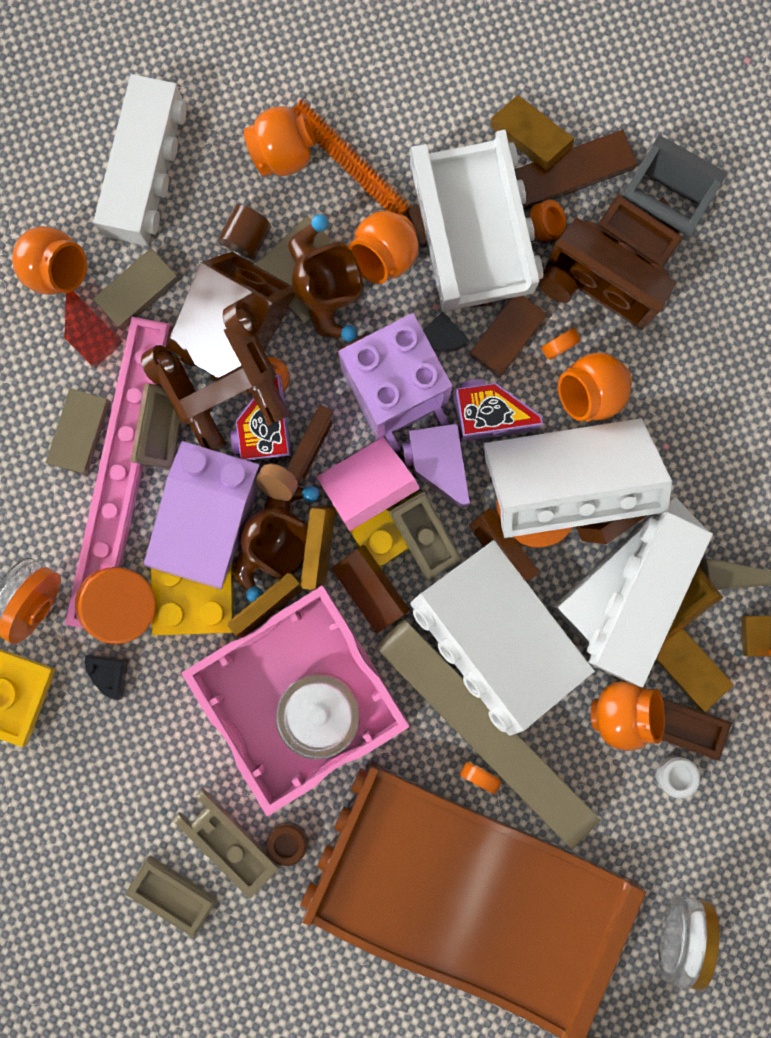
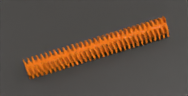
M300 99L297 106L293 107V111L297 116L302 114L306 116L313 130L316 143L323 147V150H326V153L333 157L332 159L336 160V163H340L339 166L343 167L342 169L346 170V173H350L349 176L353 177L352 179L356 180L357 183H360L359 185L363 186V189L370 193L369 195L373 196V199L380 203V206H384L383 209L405 216L412 204L407 206L408 200L403 203L405 197L400 200L402 194L397 197L398 190L393 193L395 187L391 189L392 184L387 187L388 181L383 183L385 178L381 179V174L377 176L378 171L373 173L375 168L371 169V164L367 166L368 161L364 162V157L360 158L361 154L357 156L358 151L354 152V147L350 148L351 144L347 146L348 141L344 142V137L340 139L341 135L337 136V131L333 132L334 128L330 129L331 125L327 126V121L323 122L324 118L320 119L321 115L317 116V111L313 112L314 108L310 109L311 105L307 106V101L303 103L304 99Z

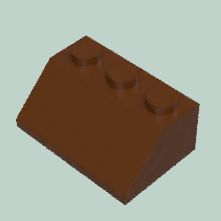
M577 217L556 242L545 268L555 266L569 273L575 279L578 290L641 331L661 311L677 283L670 278L669 272L662 266L655 263H646L637 257L636 251L631 246L623 242L616 243L604 235V231L597 224L588 220L583 222Z

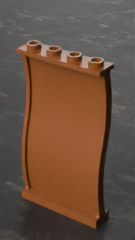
M371 761L367 771L360 768L351 788V791L357 794L351 809L343 806L334 826V829L340 832L334 847L326 844L318 862L317 868L323 870L317 885L309 883L300 903V906L306 909L302 923L308 926L314 924L381 959L495 1004L560 1038H586L646 891L636 881L628 877L620 876L559 846L440 796L380 767L379 764Z

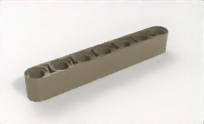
M404 618L375 646L385 659L572 850L601 821L517 734L509 736L493 724L488 714L490 710L481 698H477L469 692L462 677Z

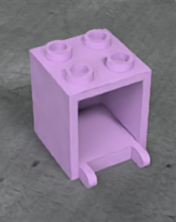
M414 313L338 351L342 375L376 439L379 440L384 437L395 453L401 451L393 434L432 413L440 426L449 425L442 408L447 406L453 386Z

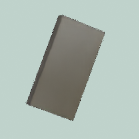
M150 248L98 293L93 300L122 331L130 324L132 317H138L176 284L179 278L157 253Z
M150 383L144 384L130 462L170 470L174 462L181 421L162 386Z
M69 388L45 463L87 475L111 401Z
M152 856L146 859L125 895L192 938L196 936L218 899Z

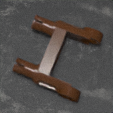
M242 300L227 306L222 313L223 322L226 327L223 331L242 369L196 392L178 356L174 358L166 347L156 345L145 351L141 356V365L145 374L152 382L162 385L180 421L184 422L185 425L189 423L201 447L214 451L226 446L227 442L224 441L210 414L213 411L212 407L245 390L247 394L252 393L266 420L267 426L291 414L273 382L276 380L275 375L277 374L258 340L259 322L256 314Z

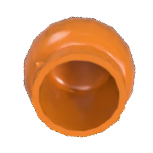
M286 106L268 108L256 117L253 125L244 128V138L248 151L256 168L263 177L274 173L278 176H288L301 171L311 159L310 147L316 145L313 130L304 114L297 116L293 109Z
M390 211L374 212L358 225L354 239L348 246L358 262L362 277L374 284H382L388 279H394L406 273L415 263L419 252L417 232L413 223L407 217Z
M38 226L26 230L18 238L13 248L12 264L16 276L24 286L36 293L49 295L70 293L76 290L84 280L87 271V258L83 248L57 228Z
M608 353L587 354L578 359L571 367L567 368L566 372L560 375L558 381L559 398L565 411L577 421L606 420L622 411L627 405L631 394L632 377L629 369L614 356Z
M624 680L615 681L601 691L599 698L593 700L591 705L592 727L595 731H599L600 736L607 745L619 750L635 751L645 747L648 743L659 744L665 727V710L662 695L657 689H646L644 686L642 688Z

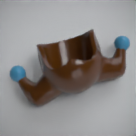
M317 214L312 218L310 225L295 234L289 241V250L296 263L292 273V286L297 298L308 308L313 327L318 335L329 338H343L345 341L351 342L357 338V329L352 325L342 327L336 324L334 315L338 308L360 299L363 290L361 271L352 251L340 241L318 248L313 246L316 234L320 231H325L329 226L328 218L323 214Z
M298 487L289 501H279L268 496L264 509L253 513L244 523L240 535L242 549L235 560L232 574L247 591L246 597L250 602H253L264 593L255 584L254 575L256 571L262 570L271 576L282 578L287 573L294 574L303 564L308 524L292 514L290 506L291 503L299 499H304L310 503L316 502L320 497L317 487Z

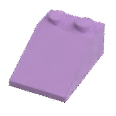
M182 441L166 480L144 566L222 590L240 542L241 529L249 517L259 489L255 482L260 472L259 464Z

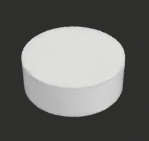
M674 755L665 758L659 764L656 779L658 785L665 793L674 798L682 799L693 795L697 791L700 784V772L697 766L689 759Z

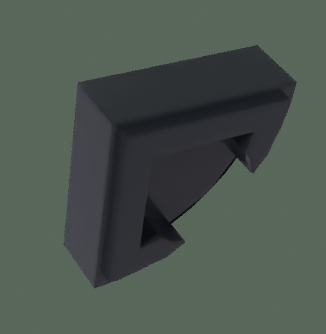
M444 312L423 329L434 351L453 352L465 347L469 343V339Z
M91 654L85 655L86 672L94 685L104 696L114 700H122L128 659Z

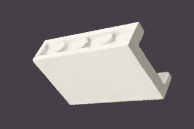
M505 130L497 131L493 141L430 154L427 144L411 147L410 166L442 312L533 294L538 286L539 279L543 278L541 258L539 255L534 256L531 241H534L535 238L531 217L525 218L522 204L526 203L525 186L523 180H517L514 167L518 163L514 142L508 143Z
M642 418L484 443L485 470L487 476L492 478L500 505L501 528L504 538L669 511L672 480Z
M494 540L431 585L410 603L414 609L413 615L418 624L423 629L430 630L439 642L438 649L442 656L449 663L457 666L464 676L463 682L472 695L481 698L490 710L488 714L493 724L509 736L526 730L595 672Z

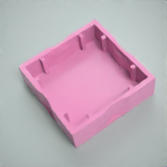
M323 585L273 615L268 622L251 631L243 638L228 643L181 673L211 724L217 728L227 741L235 758L236 766L267 817L317 786L336 768L350 761L360 759L410 727L407 718L327 588ZM316 673L333 675L343 680L353 690L360 708L358 729L350 743L337 753L323 757L305 755L294 749L284 738L278 722L279 705L286 690L298 679Z

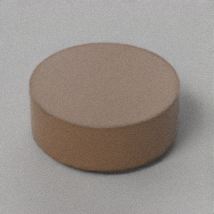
M276 464L264 465L255 479L257 486L262 492L279 501H289L298 488L295 476L284 467Z

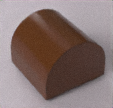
M237 204L218 241L220 245L255 260L271 229V225L259 212L247 206Z

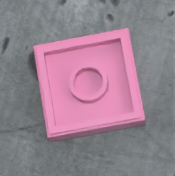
M384 437L316 476L349 531L420 489L413 475Z

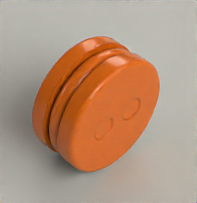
M107 567L95 571L82 582L75 598V613L80 625L94 638L109 644L127 643L138 638L148 629L155 615L156 600L150 584L140 574L125 568Z

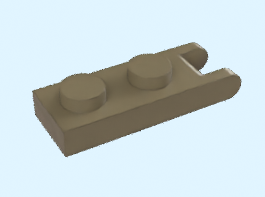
M202 788L196 794V797L206 808L193 822L181 812L173 818V821L251 899L279 870L280 865L268 855L267 851L209 792Z

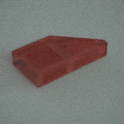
M74 291L66 293L64 338L91 366L96 368L123 341Z

